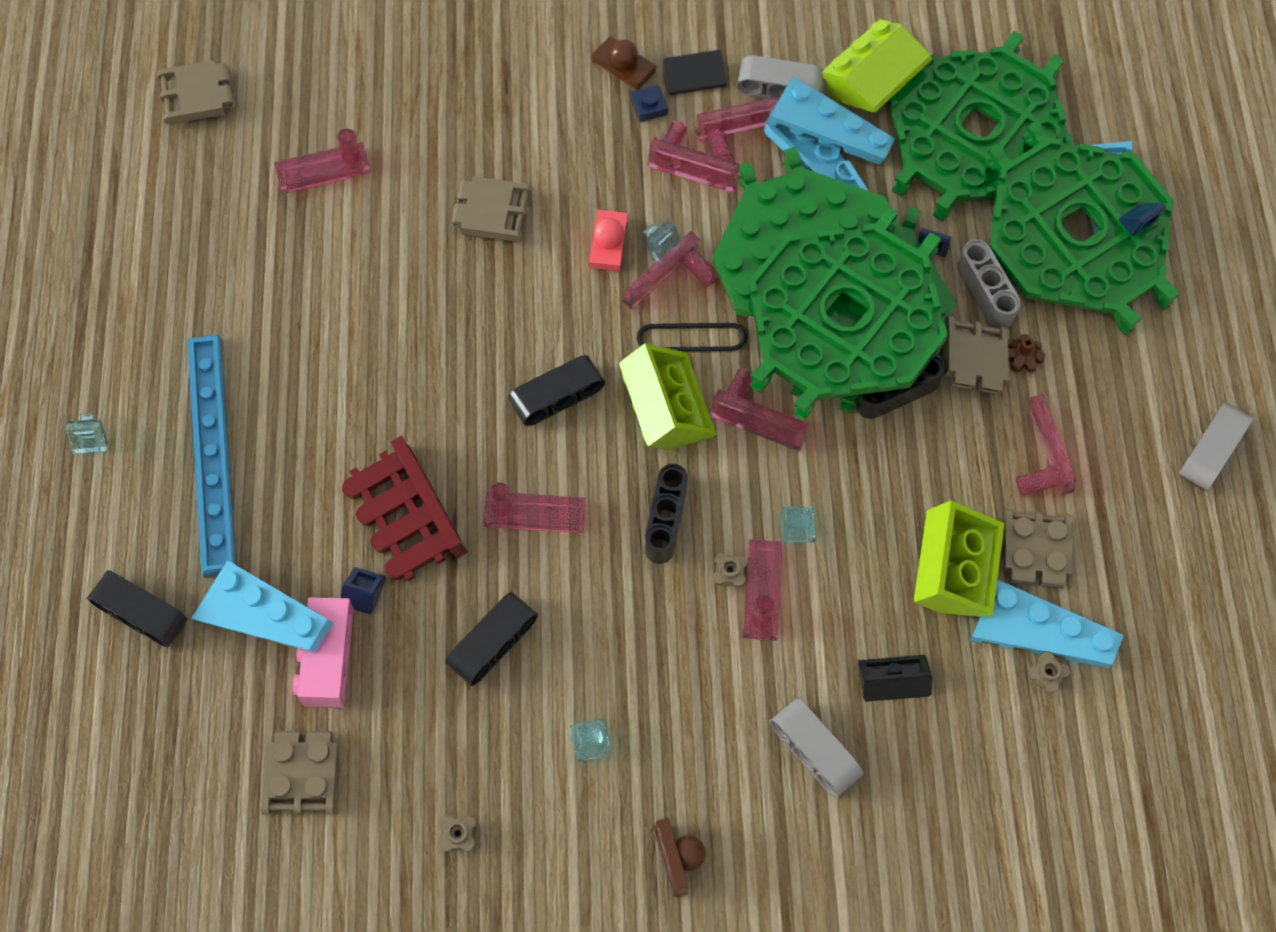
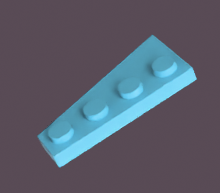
M794 76L765 122L776 126L777 123L790 127L789 132L800 136L802 133L817 137L819 143L827 146L836 144L843 147L844 152L878 165L883 162L895 140L894 137Z
M768 123L765 125L763 132L783 152L796 146L804 169L868 191L850 161H845L840 154V146L836 144H830L829 146L818 142L817 137L802 133L800 136L789 132L790 127L779 123L776 126Z
M228 560L191 618L202 624L244 633L252 637L263 638L313 653L317 652L334 624Z
M997 580L993 616L979 618L970 641L999 644L998 647L1012 650L1014 647L1033 651V654L1037 655L1050 652L1055 656L1064 657L1068 661L1109 669L1113 665L1124 635Z

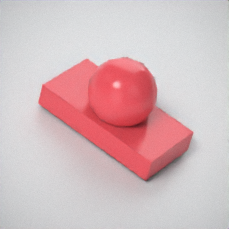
M597 210L589 268L620 271L628 213Z

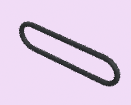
M666 323L643 326L637 333V342L639 346H642L644 344L641 339L642 334L651 328L731 327L739 330L742 335L740 343L735 346L664 348L682 352L734 351L745 344L747 336L745 330L736 323Z

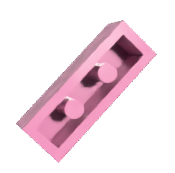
M308 597L307 608L334 624L316 653L297 649V662H301L300 674H295L293 694L297 695L303 707L344 708L354 609L350 599Z

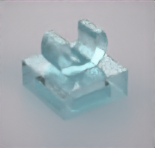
M665 221L659 228L651 224L643 231V234L648 237L645 240L652 260L661 266L682 247L676 225L669 221Z
M82 413L78 421H67L65 431L73 454L103 452L107 450L108 441L101 420L94 419V413Z
M781 507V542L814 543L816 538L814 507Z
M604 718L570 725L577 762L611 755Z

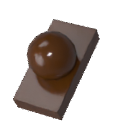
M609 36L592 54V61L636 90H639L656 72V65L639 55L637 47L628 40L617 41Z
M669 818L657 820L654 832L672 894L675 898L687 895L689 887L684 871H693L704 863L706 857L705 846L701 840L692 835L682 836L675 841Z

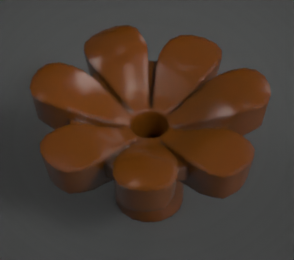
M1022 334L1018 341L1010 339L1008 341L1009 361H1014L1011 369L1015 372H1020L1023 366H1025L1028 372H1035L1037 368L1036 363L1041 364L1045 361V353L1041 351V343L1034 341L1027 334Z

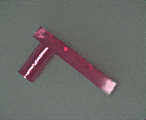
M781 96L697 114L696 134L699 141L708 139L717 164H725L731 161L733 155L726 135L765 127L767 124L765 123Z
M672 121L663 140L653 137L649 147L648 167L734 192L737 185L740 163L681 146L680 144L687 131L685 124L680 121Z
M345 128L337 134L339 143L337 148L274 162L282 194L371 173L364 143H357L355 132L352 129Z
M691 230L626 289L623 302L632 310L681 264H684L707 287L711 286L719 276L715 268L696 251L700 238Z
M738 369L727 392L718 388L713 398L710 417L800 452L805 441L809 423L745 399L750 389V384L753 381L750 371Z
M1043 394L1031 397L1029 412L1050 467L1016 477L1019 493L1023 496L1054 486H1058L1061 496L1073 493L1076 478Z
M495 483L487 491L484 527L583 533L586 498L510 493L506 484Z
M749 539L743 638L777 640L783 542Z

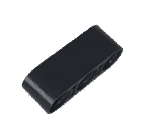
M582 355L520 385L509 394L508 399L524 426H532L595 395L605 386V381L588 355Z
M935 355L923 370L931 372L934 376H927L921 372L910 388L858 395L856 401L857 411L861 416L873 419L934 392L938 388L945 370L943 360L938 355ZM867 396H874V397H876L879 401H876V402L870 401V400H868L866 397H867Z
M678 464L665 465L660 469L645 534V554L654 563L668 562L675 551L688 482L686 470ZM669 480H675L680 485L669 487L665 483ZM662 510H670L674 515L663 517L658 513ZM664 540L668 545L663 548H657L652 545V542Z
M110 570L105 572L87 596V600L101 611L166 648L169 647L188 620L175 607Z
M513 592L508 593L450 652L445 664L469 685H476L533 626L538 618V613Z

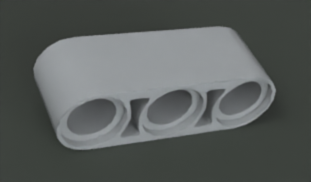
M750 55L742 60L737 88L740 92L749 96L779 100L794 76L823 94L825 79L822 71L824 69L811 64Z
M970 240L963 248L958 263L959 272L987 322L994 328L999 326L1009 328L1014 323L1019 311L1020 298L990 246L982 240ZM999 308H1004L1008 312L1002 311Z
M1224 402L1178 474L1208 491L1254 418Z
M796 698L769 720L771 727L779 738L833 797H839L864 775L858 762L800 699Z

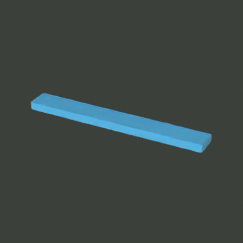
M220 335L187 339L201 574L204 578L218 576L227 560L237 565L222 340Z

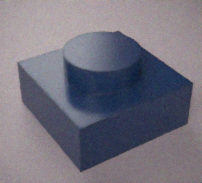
M659 85L631 92V101L639 122L668 115V106Z

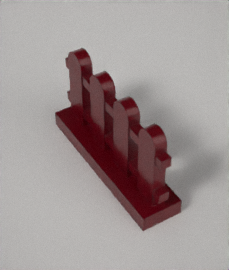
M401 435L391 441L395 452L389 455L387 451L379 454L381 460L366 469L359 471L356 467L349 471L352 477L344 481L342 490L350 499H357L363 496L366 503L361 505L356 512V517L361 524L371 526L377 523L380 530L372 535L370 540L371 546L379 553L392 551L394 558L386 563V574L393 580H400L405 577L409 582L416 578L413 572L433 560H436L438 564L444 562L445 558L443 555L450 551L458 559L468 553L413 450ZM406 471L410 478L403 481L399 474ZM391 479L395 484L393 488L373 498L370 491ZM421 497L424 505L417 508L414 501ZM407 506L410 513L389 525L387 524L385 517ZM435 524L439 532L432 535L429 527ZM421 532L424 540L402 552L399 544Z

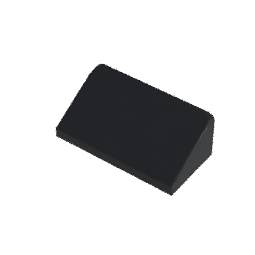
M721 50L668 57L663 60V74L669 95L727 86Z
M926 655L858 660L862 696L866 702L928 697L932 694L933 677Z

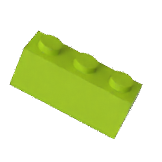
M879 19L840 56L836 57L822 73L833 101L875 113L932 60V57L901 24Z
M644 343L619 362L623 382L627 386L633 403V410L638 417L642 436L648 447L671 450L710 439L717 435L686 352Z
M952 500L927 510L913 603L942 614L978 617L993 616L1005 523Z

